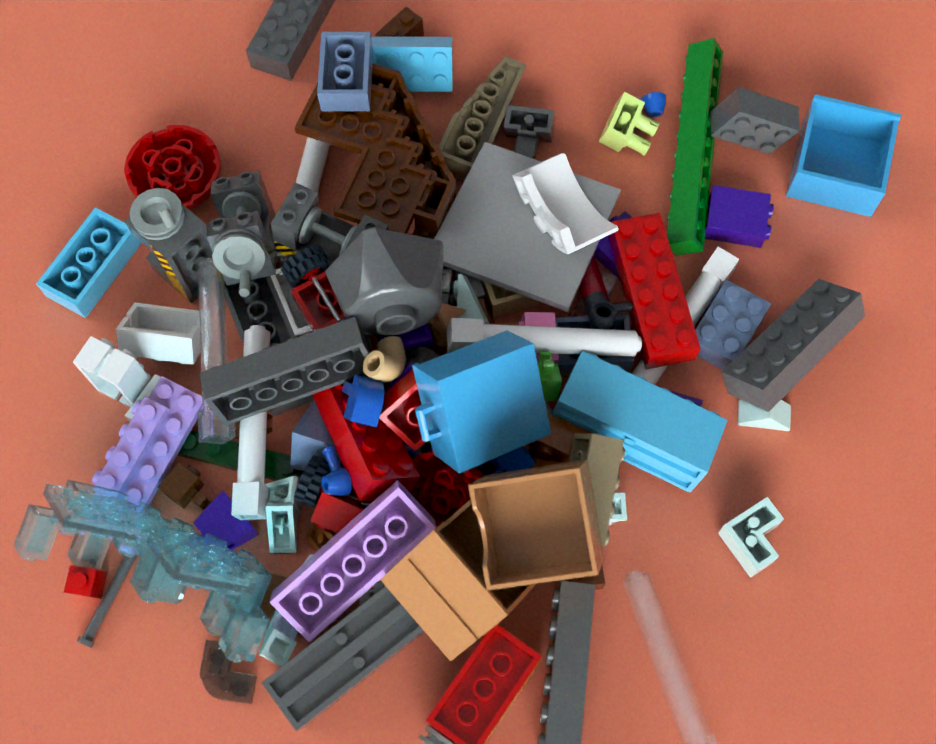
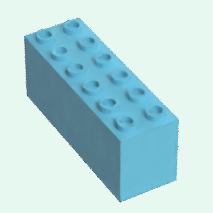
M583 350L551 413L593 434L624 440L625 456L623 461L689 493L708 473L728 421L714 411H708L691 400L672 394L666 388H660L649 383L645 378L626 372L620 366L612 365L601 360L597 355Z

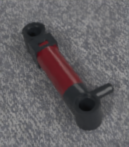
M594 252L579 290L589 317V329L614 330L617 313L632 311L633 304L631 301L610 302Z

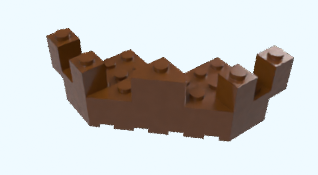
M372 64L370 111H321L317 96V82L295 126V132L360 154L333 210L334 216L359 224L363 216L367 215L387 224L388 230L405 234L408 233L414 219L415 229L412 235L434 239L456 198V181L446 165L445 158L435 143L426 121L421 116L410 90L408 91L401 73Z

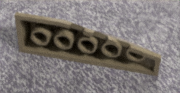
M505 56L489 74L487 80L480 84L473 96L468 98L463 107L452 116L438 147L454 178L465 181L484 142L494 145L506 117L507 105L512 103L526 64Z

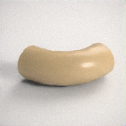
M389 336L377 343V351L370 352L363 363L365 375L383 382H389L399 377L403 373L406 363L402 340L396 336Z

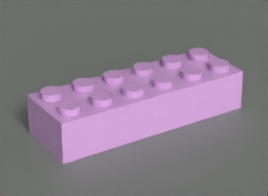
M396 480L272 591L270 603L310 642L437 528L435 519Z

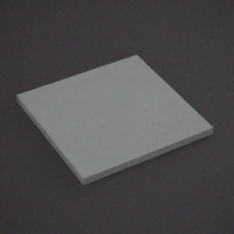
M484 142L434 240L442 241L444 246L443 266L568 312L600 240L570 254H565L552 244L551 240L553 238L548 232L542 233L534 222L533 217L536 215L529 203L526 205L523 203L512 176L541 161ZM573 173L587 199L609 221L620 196L621 189Z

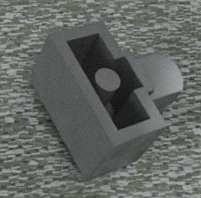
M507 105L504 130L506 137L516 138L514 152L535 159L539 141L552 142L556 121L554 110Z

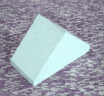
M741 399L738 401L737 425L790 431L791 405L783 400H780L769 412Z
M291 476L264 484L268 487L267 504L293 503L298 513H301L302 503L294 500V493L297 489V484L300 482L299 478Z
M293 503L266 504L270 553H296L299 513Z

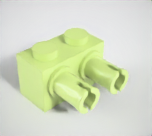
M624 92L616 102L598 142L617 152L623 147L628 146L645 155L651 142L634 134L633 129L636 127L653 136L660 123L642 115L645 102Z

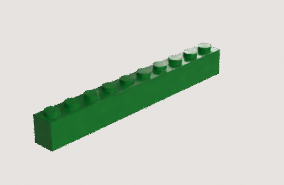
M715 38L689 44L688 55L685 56L686 72L683 75L684 90L681 94L682 108L679 113L680 126L677 132V151L674 154L675 171L672 173L673 189L670 193L671 207L667 216L669 224L668 233H666L670 248L676 256L704 252L715 137L711 136L710 112L718 105L723 50Z

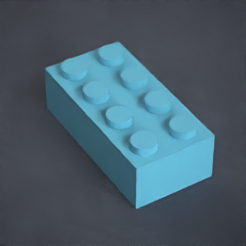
M371 37L373 64L399 71L408 91L452 92L453 37Z
M95 207L36 285L49 299L86 318L142 243L132 235L126 223Z

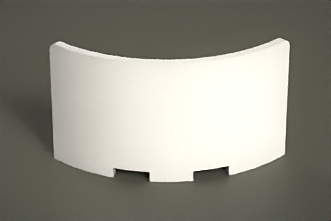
M560 153L512 175L525 205L529 203L536 215L533 217L534 222L542 233L548 232L553 238L551 240L552 244L563 253L570 254L619 230L617 225L605 219L587 199L571 170L565 154Z

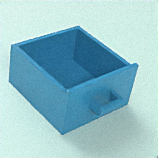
M815 94L802 122L786 197L871 217L886 193L901 114Z
M510 331L501 332L422 364L415 363L412 365L422 404L415 408L422 440L430 441L434 455L458 473H462L551 434L534 343Z

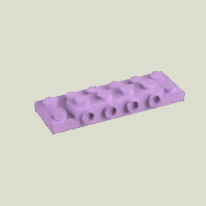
M161 376L150 397H144L142 401L138 400L132 408L134 416L129 424L125 423L119 431L121 439L117 446H112L107 451L105 456L107 463L103 470H98L92 478V483L94 484L92 490L95 493L82 515L127 539H131L158 491V486L164 480L205 407L206 401L204 397Z

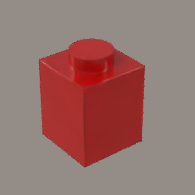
M70 565L64 593L101 599L107 572Z

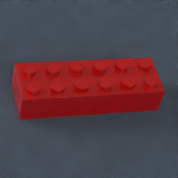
M660 213L611 221V223L618 226L619 230L608 235L626 301H631L633 304V310L629 312L634 330L642 340L640 352L645 370L696 360L700 351V344Z
M344 383L312 394L344 468L350 474L351 482L359 501L375 500L396 480L410 493L420 476L402 439L380 418L377 427L353 422L343 417L349 397L348 394L342 392Z

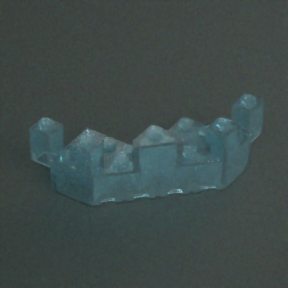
M67 480L65 487L46 484L43 495L51 508L29 504L14 542V546L21 558L28 561H36L37 559L47 560L59 530L62 534L74 536L67 554L74 566L100 570L112 541L120 554L127 557H133L134 554L140 555L130 583L136 590L139 598L145 602L180 603L187 586L193 589H200L202 587L211 590L200 620L209 633L221 636L218 645L227 659L238 663L242 660L254 661L270 622V619L262 611L260 605L272 576L252 553L243 549L237 553L226 547L227 541L210 533H207L205 537L193 532V525L176 517L172 521L160 516L161 510L144 502H141L138 506L127 501L129 495L121 491Z

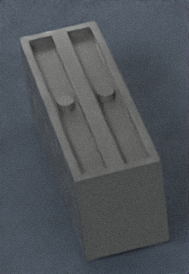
M385 586L261 683L295 731H298L307 726L425 631Z

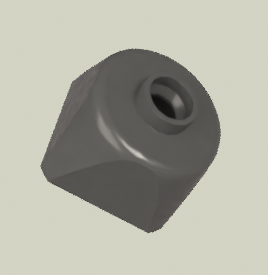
M376 227L363 230L325 271L345 319L356 317L364 334L376 336L403 334L430 322L438 314L442 305L444 246L442 241Z

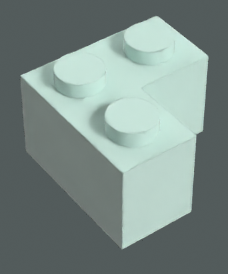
M768 497L723 525L718 532L750 578L772 564L779 557L764 535L775 529L784 518Z

